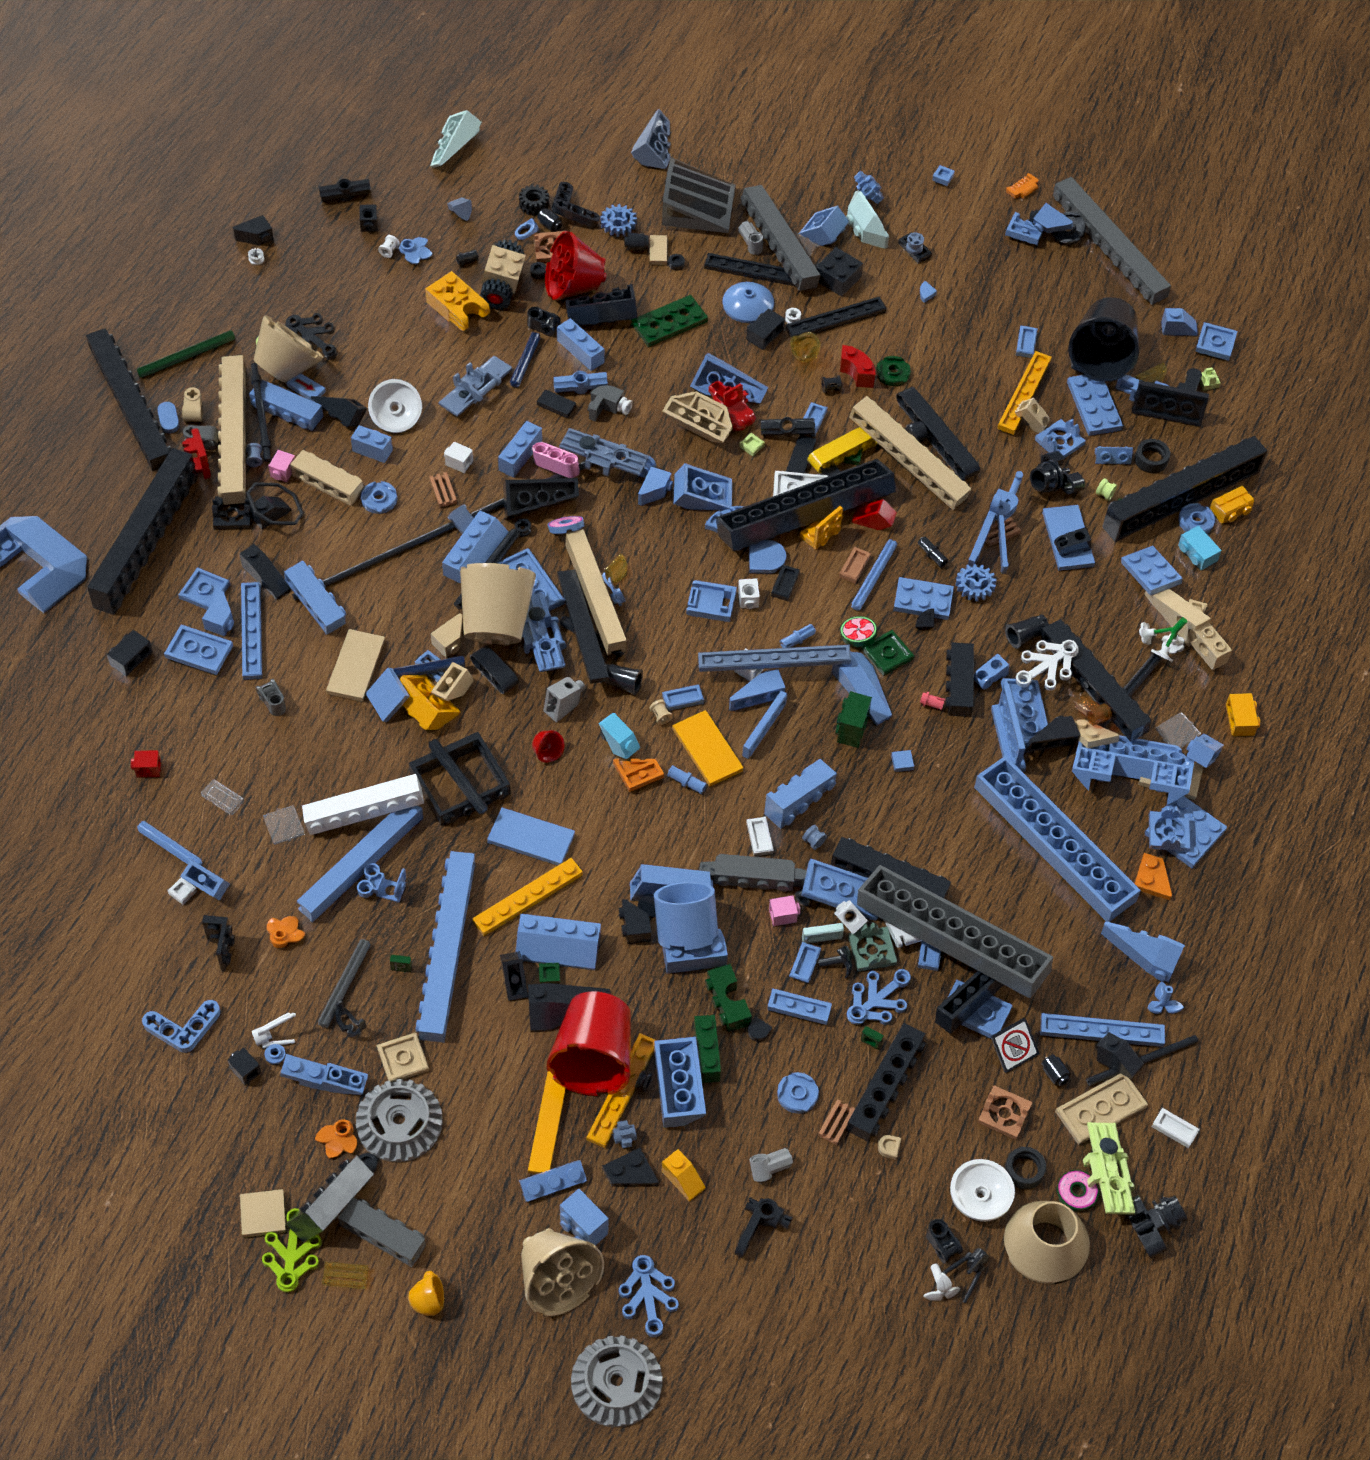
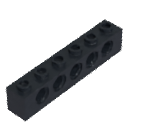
M903 1022L847 1123L846 1131L869 1142L871 1136L875 1137L880 1129V1125H878L880 1120H885L889 1113L888 1105L890 1102L894 1103L899 1094L897 1091L900 1085L904 1086L908 1078L906 1074L908 1069L912 1070L917 1062V1058H915L917 1053H922L927 1042L924 1041L926 1033ZM907 1047L911 1051L906 1052L902 1048ZM893 1064H899L901 1068H895ZM889 1080L893 1084L887 1085L883 1081ZM880 1097L883 1101L878 1102L874 1098ZM865 1114H872L874 1118L869 1119L865 1117Z

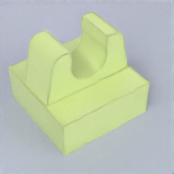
M1212 367L1206 368L1204 372H1201L1200 385L1203 391L1220 387V381Z

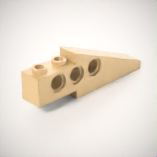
M1170 589L1151 596L1145 591V596L1171 627L1182 617L1187 619L1188 622L1177 634L1184 639V643L1188 647H1194L1212 670L1228 662L1232 649L1212 627L1209 616Z

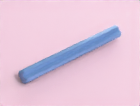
M892 539L887 541L854 598L851 606L853 609L859 611L896 549V541Z

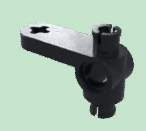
M752 1197L749 1198L745 1210L753 1214L738 1242L735 1255L741 1258L744 1257L759 1225L774 1228L780 1225L788 1230L793 1217L785 1214V1209L778 1206L774 1200L761 1198L760 1201H757ZM767 1209L770 1210L772 1214L764 1215L761 1211Z

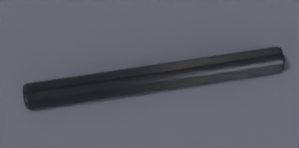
M517 529L509 531L485 563L498 564L520 536ZM462 593L454 602V606L458 610L462 609Z
M1153 653L1124 688L1130 697L1158 665L1161 656ZM1103 712L1094 724L1105 728L1111 719Z

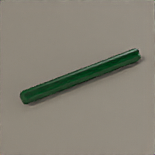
M232 330L226 331L137 368V373L140 378H143L235 339V335Z

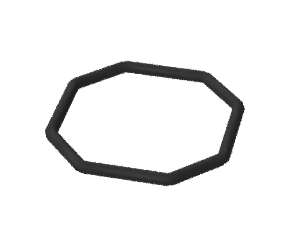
M256 482L246 492L255 515L269 524L296 525L304 515L296 494L279 483ZM256 486L279 487L293 496L300 514L294 522L272 521L257 511L250 493Z

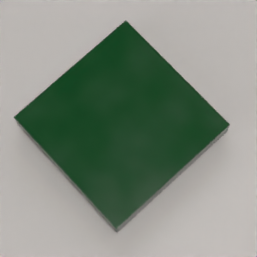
M893 630L874 639L871 644L862 646V651L883 676L914 659L913 653Z

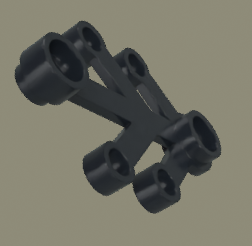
M315 313L312 317L308 318L291 315L286 319V327L297 335L298 331L302 333V338L310 344V341H312L323 350L326 359L333 360L337 357L338 351L336 347L332 344H326L316 336L318 334H333L335 327L332 323L328 322L323 327L314 328L303 326L322 324L323 318L321 314Z

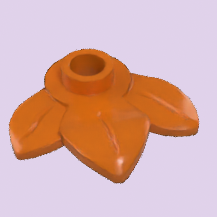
M287 916L281 921L271 918L268 921L267 931L270 934V942L274 947L283 948L289 942L296 943L304 938L305 932L297 929L299 923L297 917Z
M344 1119L337 1121L334 1125L324 1126L315 1137V1141L326 1144V1154L330 1159L338 1157L343 1151L352 1154L357 1147V1139L353 1135V1125L350 1121ZM343 1128L347 1129L345 1133L339 1132Z

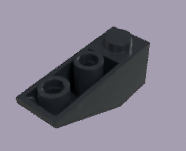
M310 397L313 401L322 405V409H326L330 416L341 420L342 425L349 428L351 426L358 427L368 409L356 399Z

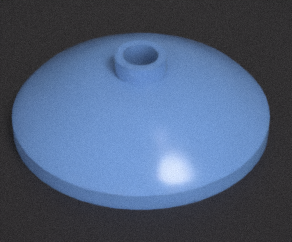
M741 282L731 286L725 292L723 308L732 319L742 323H753L768 308L773 311L774 298L766 287L758 283Z

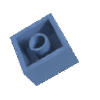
M580 1189L576 1190L560 1204V1225L566 1232L570 1231L575 1236L574 1238L596 1245L608 1235V1218Z

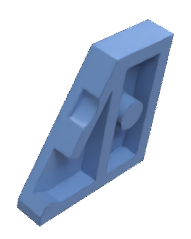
M1015 212L1005 235L1037 245L1042 232L1036 229L1029 220L1023 221L1020 219V214Z

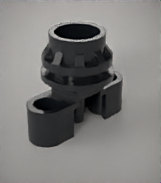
M1059 451L1043 454L1041 463L1030 473L1032 487L1037 491L1053 492L1062 488L1067 494L1076 493L1084 490L1085 480L1078 472L1069 474V468L1061 469L1060 466H1062L1066 458Z
M1139 1195L1132 1198L1135 1214H1127L1150 1259L1168 1250L1159 1232L1166 1229L1168 1234L1171 1235L1172 1228L1177 1231L1184 1222L1188 1221L1175 1195L1170 1198H1159L1160 1203L1158 1204L1153 1200L1154 1208L1149 1211L1146 1210Z

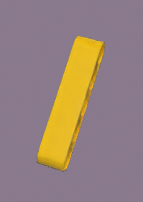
M858 427L813 451L808 456L807 461L821 474L820 467L824 469L829 468L834 463L837 466L844 462L845 456L847 458V456L856 455L859 449L863 448V452L878 443L861 427Z

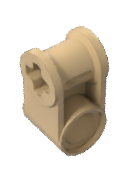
M188 388L184 393L183 422H202V400L200 391L197 388Z

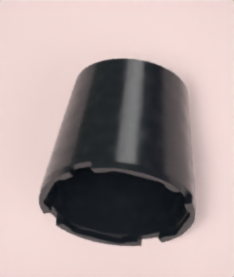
M1107 297L1094 302L1073 331L1069 340L1068 352L1074 367L1082 371L1084 376L1097 381H1113L1124 377L1126 373L1134 368L1139 357L1137 314L1129 303L1119 298Z

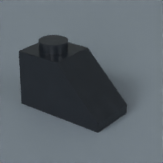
M264 215L232 227L234 239L239 242L259 246L274 240L272 227Z
M263 496L254 502L257 511L272 521H277L292 511L280 497ZM250 504L251 519L263 530L270 524L255 515Z
M520 951L500 955L508 1001L528 997Z
M1108 1032L1097 1044V1061L1130 1079H1133L1143 1067V1062L1124 1039Z

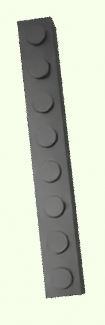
M758 185L744 188L743 195L741 196L742 205L745 206L756 227L761 231L763 238L766 239L771 250L777 256L778 261L783 265L785 272L792 279V283L799 291L816 288L820 273L764 187Z

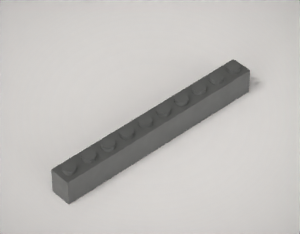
M1072 177L1056 183L1053 192L1054 199L1063 206L1066 212L1078 213L1083 218L1086 224L1085 233L1093 239V242L1102 249L1103 253L1112 260L1113 264L1122 271L1123 275L1131 281L1151 305L1167 298L1171 285Z

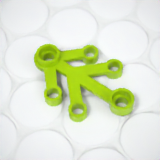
M291 1209L287 1213V1222L299 1211V1209ZM291 1229L287 1249L279 1241L275 1232L266 1234V1244L269 1247H273L285 1261V1269L283 1270L276 1262L274 1254L268 1252L262 1257L263 1265L270 1268L276 1274V1283L281 1291L291 1292L295 1290L299 1283L298 1278L309 1269L314 1270L319 1266L317 1256L309 1255L305 1262L294 1270L296 1261L311 1249H318L321 1246L322 1241L319 1235L308 1239L296 1250L298 1236ZM270 1237L276 1238L273 1242H269L268 1239ZM313 1239L319 1240L317 1244H312L311 1241ZM271 1257L273 1260L270 1263H266V1258ZM310 1260H316L314 1265L308 1264ZM287 1279L292 1280L289 1285H285L284 1281Z

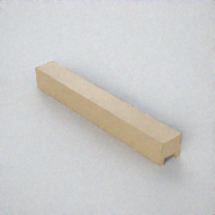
M584 530L566 533L565 546L576 570L606 653L610 655L611 651L620 649L624 652L627 640Z

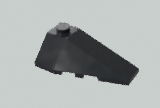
M550 983L528 984L530 1032H546L558 1029L557 1027L561 1026L569 1004L575 996L585 992L610 994V989Z

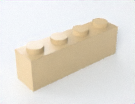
M302 450L290 464L292 476L350 506L360 497L363 490V481L358 476H353L344 469L335 467L330 462L316 457L313 453Z

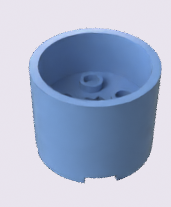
M679 882L666 885L654 893L658 942L661 946L668 949L673 948L672 946L685 947V950L698 949L712 944V939L719 936L715 890L711 885L701 882Z

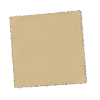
M417 1033L377 1045L388 1081L395 1082L397 1079L403 1080L429 1071Z
M283 1189L240 1194L243 1238L266 1235L269 1232H275L276 1234L286 1232Z

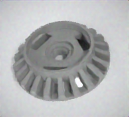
M397 1079L395 1082L386 1081L385 1084L374 1087L372 1092H368L365 1095L363 1102H360L358 1112L356 1113L358 1137L368 1152L379 1159L389 1162H405L416 1159L430 1150L440 1135L442 1111L439 1101L431 1090H427L424 1085L416 1084L412 1080L403 1081L402 1079ZM403 1095L411 1097V1100L391 1099V1097ZM401 1115L405 1118V1121L402 1124H395L393 1119ZM377 1117L385 1131L383 1135L376 1131L372 1122ZM420 1120L423 1121L424 1123L422 1127L419 1129V1131H417L414 1135L409 1136L410 1132L413 1130L416 1124Z
M607 1336L605 1339H598L595 1343L585 1348L573 1366L571 1387L574 1400L579 1409L589 1419L600 1425L625 1427L635 1424L645 1418L658 1402L662 1388L660 1365L655 1355L648 1350V1347L640 1344L636 1339H628L626 1336ZM607 1354H620V1357L599 1363L598 1359ZM638 1372L645 1373L641 1393L634 1392ZM619 1375L622 1377L623 1383L619 1386H614L610 1382L611 1377ZM596 1387L612 1401L610 1403L603 1402L593 1394L592 1390Z

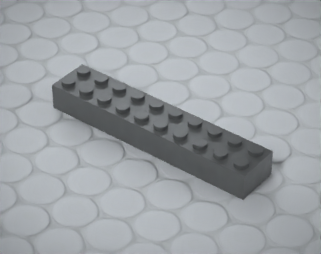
M881 865L876 868L858 889L857 905L1028 998L1033 996L1051 973L1053 956Z

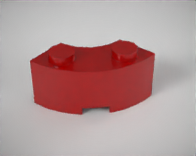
M842 345L840 372L850 375L854 379L856 387L874 388L875 367L871 359L864 352L853 346Z

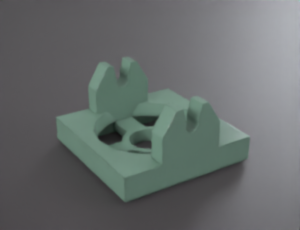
M872 923L871 926L867 927V924H864L858 932L854 934L848 933L857 972L897 964L888 927L878 928L876 923ZM872 936L881 938L886 944L878 945L874 943ZM866 938L867 944L865 948L857 949L859 941ZM869 946H875L878 952L871 955L866 949ZM887 951V954L885 956L883 953L880 954V952ZM860 955H866L867 957H869L868 961L863 959Z

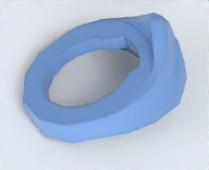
M531 218L521 224L515 231L516 238L523 240L539 230L537 223ZM522 229H529L528 232L519 234Z

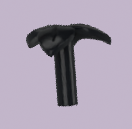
M846 945L837 950L840 956L819 959L820 967L843 963L846 966L845 979L849 977L852 970L850 950Z

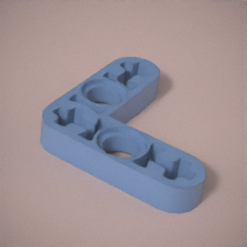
M214 1000L205 1001L183 1028L154 1011L147 1012L142 1018V1023L146 1031L178 1051L187 1053L194 1049L220 1015V1008ZM212 1008H214V1012H211V1011H210V1012L207 1014V1010H206V1009H212ZM154 1019L156 1020L157 1025H155L154 1023H151V1024L149 1025V1023H148L149 1020H151V1021H153ZM201 1022L204 1026L201 1030H193V1024ZM166 1028L174 1029V1033L171 1036L163 1035V1031ZM187 1039L189 1040V1044L184 1043V1044L182 1045V1043H181L182 1040H184V1041H186Z

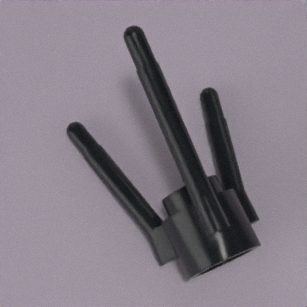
M979 1248L973 1253L968 1252L962 1259L942 1271L946 1275L966 1261H968L967 1265L969 1267L968 1274L977 1271L963 1299V1303H967L981 1274L986 1269V1263L989 1261L988 1254Z

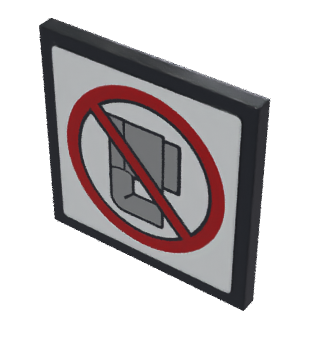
M1022 1018L990 1036L1005 1073L1039 1055L1026 1018Z

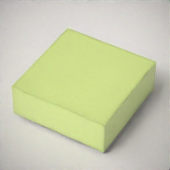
M750 433L740 442L739 447L754 456L764 447L765 442Z

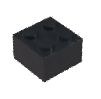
M835 247L816 266L820 273L818 283L842 297L862 277L863 263Z

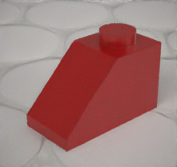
M882 499L857 507L852 522L875 530H881L893 525L897 512Z

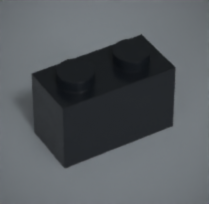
M768 308L758 316L756 321L748 325L746 340L763 350L784 330L785 318Z
M132 630L115 647L109 650L107 657L112 667L128 676L153 650L148 639Z

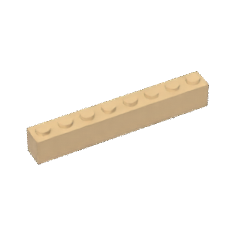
M866 396L852 408L849 418L952 510L967 499L971 491L968 484L947 468L939 458H936L927 447L919 443L913 435H910L901 424L892 419L875 401Z

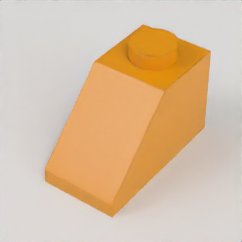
M679 1149L662 1161V1173L689 1202L705 1190L706 1187L693 1164Z

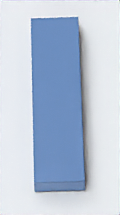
M780 691L744 744L743 757L747 759L751 757L785 707L787 693Z

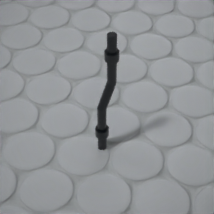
M252 363L250 365L252 373L250 379L254 387L260 426V445L262 446L264 461L270 462V450L272 447L271 441L268 438L260 386L262 380L261 375H259L258 364Z

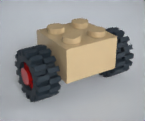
M503 239V242L500 240L495 246L492 245L480 293V296L489 304L490 309H493V307L495 310L508 308L512 295L517 288L525 255L524 249H521L522 246H517V242L512 243V240H509V242L506 239Z

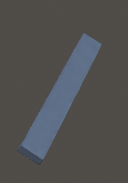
M850 645L698 653L699 672L851 664Z

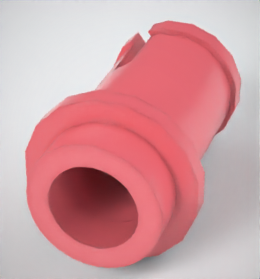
M923 692L920 703L924 707L927 705L942 710L945 698L930 695L929 692Z

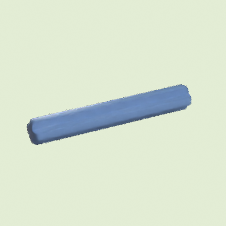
M142 821L137 826L140 833L186 864L193 860L202 865V860L147 822Z

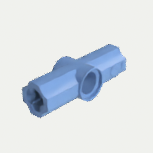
M576 371L571 376L553 377L555 393L574 391L577 394H584L588 389L608 385L606 372L587 374L585 371Z

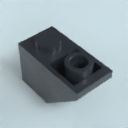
M622 899V907L618 908L619 918L624 921V925H621L622 937H626L627 944L650 942L651 927L649 914L628 900Z

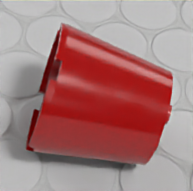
M585 992L571 1000L547 1059V1071L552 1073L553 1080L570 1091L591 1096H597L598 1092H608L609 1095L614 1094L627 1086L630 1079L631 1011L628 1005L618 997L603 992Z

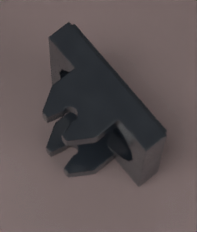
M215 496V499H212L213 529H250V502L247 496L245 503H241L244 505V510L236 508V504H230V508L226 511H219L224 505L222 497ZM230 511L238 512L235 517L228 516V513ZM240 516H244L242 519L235 522V520H237ZM220 517H226L229 522L222 520Z

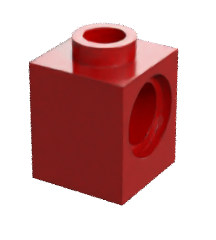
M135 751L134 758H131V770H134L136 778L160 777L161 758L159 751Z

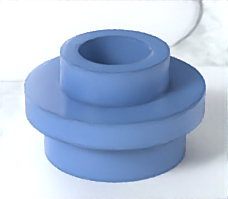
M272 1044L266 1048L264 1055L267 1062L279 1064L285 1059L286 1052L283 1046ZM278 1051L277 1055H271L272 1052Z

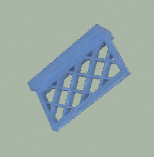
M1007 683L1003 684L999 704L992 705L991 707L1002 757L1006 755L1022 772H1025L1026 764L1023 756L1025 745L1010 685Z

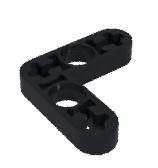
M560 182L553 201L552 211L584 225L596 227L600 220L599 214L570 203L573 186L568 182Z

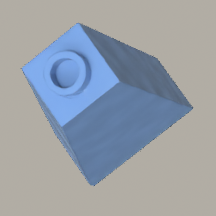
M641 864L630 882L631 901H639L645 894L654 895L658 889L679 882H701L713 887V880H710V872Z

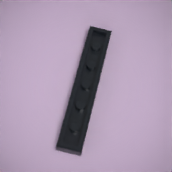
M707 254L704 269L795 286L788 273L785 272L784 267L718 254Z
M880 296L786 324L785 329L793 341L886 313L887 308Z

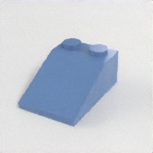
M684 464L674 474V504L687 509H729V507H732V479Z

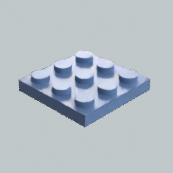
M1183 796L1168 806L1171 810L1177 806L1180 814H1189L1190 850L1189 852L1167 851L1190 868H1193L1226 831L1227 826ZM1165 820L1159 821L1155 828H1163L1166 825ZM1172 820V826L1176 830H1183L1180 823ZM1149 827L1145 831L1147 837H1149ZM1171 829L1163 831L1166 836H1174V832ZM1157 835L1159 839H1163L1161 835Z

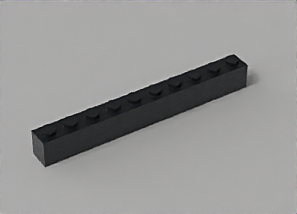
M106 328L87 334L88 346L151 470L160 469L170 453L171 447L170 445L166 446L165 435L159 432L160 427L157 420L153 421L152 418L154 416L151 408L146 407L147 402L144 395L139 394L141 393L139 385L133 382L134 376L131 370H127L128 365L125 358L121 359L120 348L114 345L115 339L112 333L109 334Z

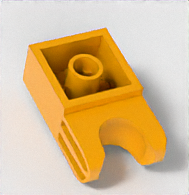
M452 271L425 288L426 302L461 331L469 328L468 314L474 313L481 317L490 314L489 304Z

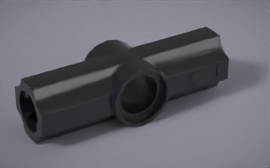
M343 178L337 184L320 186L319 193L321 201L337 198L342 201H349L353 196L371 193L369 179L350 181Z
M790 417L783 419H761V435H784L786 437L793 435H815V419H792ZM786 424H792L790 430H784Z

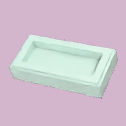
M843 923L803 928L802 941L808 944L842 939L844 932Z

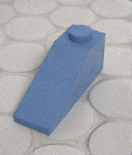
M767 670L760 673L730 697V711L773 701L780 691L785 692V685L779 670Z

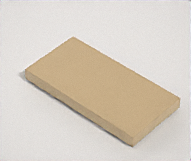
M349 629L326 693L363 702L383 649L385 637Z
M1120 1073L1056 1108L1055 1112L1077 1144L1080 1145L1090 1139L1087 1127L1088 1122L1118 1124L1147 1108L1148 1104L1130 1078Z

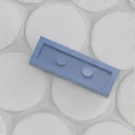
M772 989L767 1010L827 1025L832 1003Z
M581 1160L519 1180L526 1202L587 1181Z

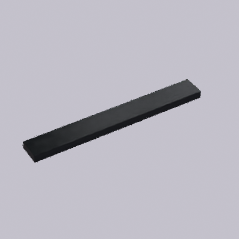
M576 570L557 571L558 581L590 684L608 682V672Z

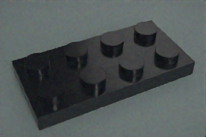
M1139 380L1131 413L1201 426L1209 394Z

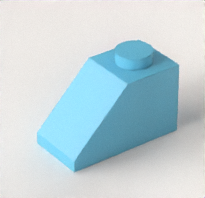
M611 713L599 723L613 754L627 759L640 749L634 733L615 713Z

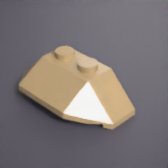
M697 391L671 396L662 411L681 427L711 442L724 443L732 430L727 406Z

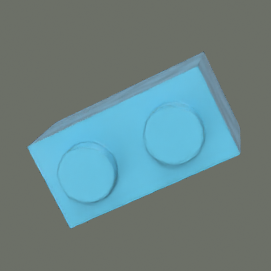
M1199 525L1182 534L1178 544L1181 551L1200 570L1217 562L1222 551Z

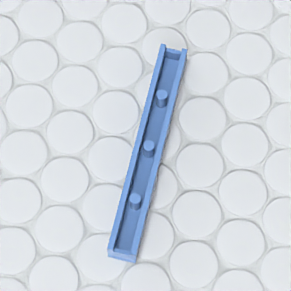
M414 806L390 813L297 900V903L301 905L298 908L299 911L313 923L364 874V868L367 864L376 863L423 819L422 808Z

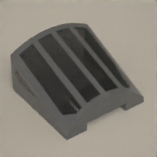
M671 157L663 197L662 225L729 233L736 185Z

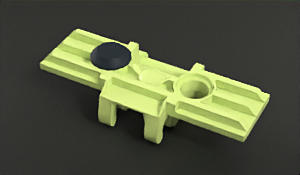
M1088 1122L1087 1127L1093 1150L1092 1153H1088L1083 1159L1084 1167H1088L1090 1164L1092 1175L1087 1180L1088 1187L1091 1188L1094 1184L1099 1183L1106 1214H1135L1131 1195L1135 1187L1131 1183L1127 1165L1128 1155L1124 1153L1123 1148L1120 1146L1116 1123ZM1117 1163L1119 1164L1121 1177L1119 1176Z

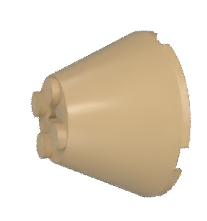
M546 1229L534 1236L527 1237L523 1241L524 1247L521 1259L527 1303L535 1312L543 1313L544 1316L566 1313L583 1303L589 1297L588 1292L593 1285H598L604 1270V1259L602 1253L594 1244L554 1232L552 1229Z

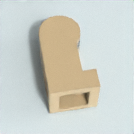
M1034 398L1022 401L1015 411L1018 417H1023L1030 424V428L1038 433L1044 431L1050 421L1049 416Z

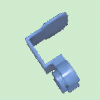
M367 864L364 868V875L367 880H362L358 883V894L363 898H368L373 893H376L377 897L400 902L406 886V870L403 868L398 881L394 882L385 879L384 873L380 872L377 864ZM388 886H394V895L386 894L385 889Z

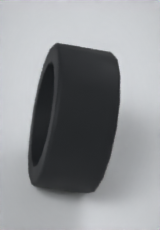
M1157 439L1142 441L1138 445L1135 454L1136 465L1147 473L1163 471L1167 467L1170 458L1169 447ZM1145 451H1155L1163 459L1155 462L1150 461L1142 453Z
M1022 1146L1014 1149L1009 1154L1005 1170L1010 1175L1015 1187L1029 1190L1042 1182L1046 1172V1161L1038 1150ZM1018 1158L1032 1160L1038 1167L1037 1174L1030 1179L1018 1176L1013 1170L1014 1161Z

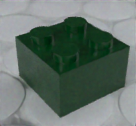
M850 691L848 698L844 697L841 707L842 711L839 713L836 722L835 734L838 735V743L859 748L869 719L872 697Z

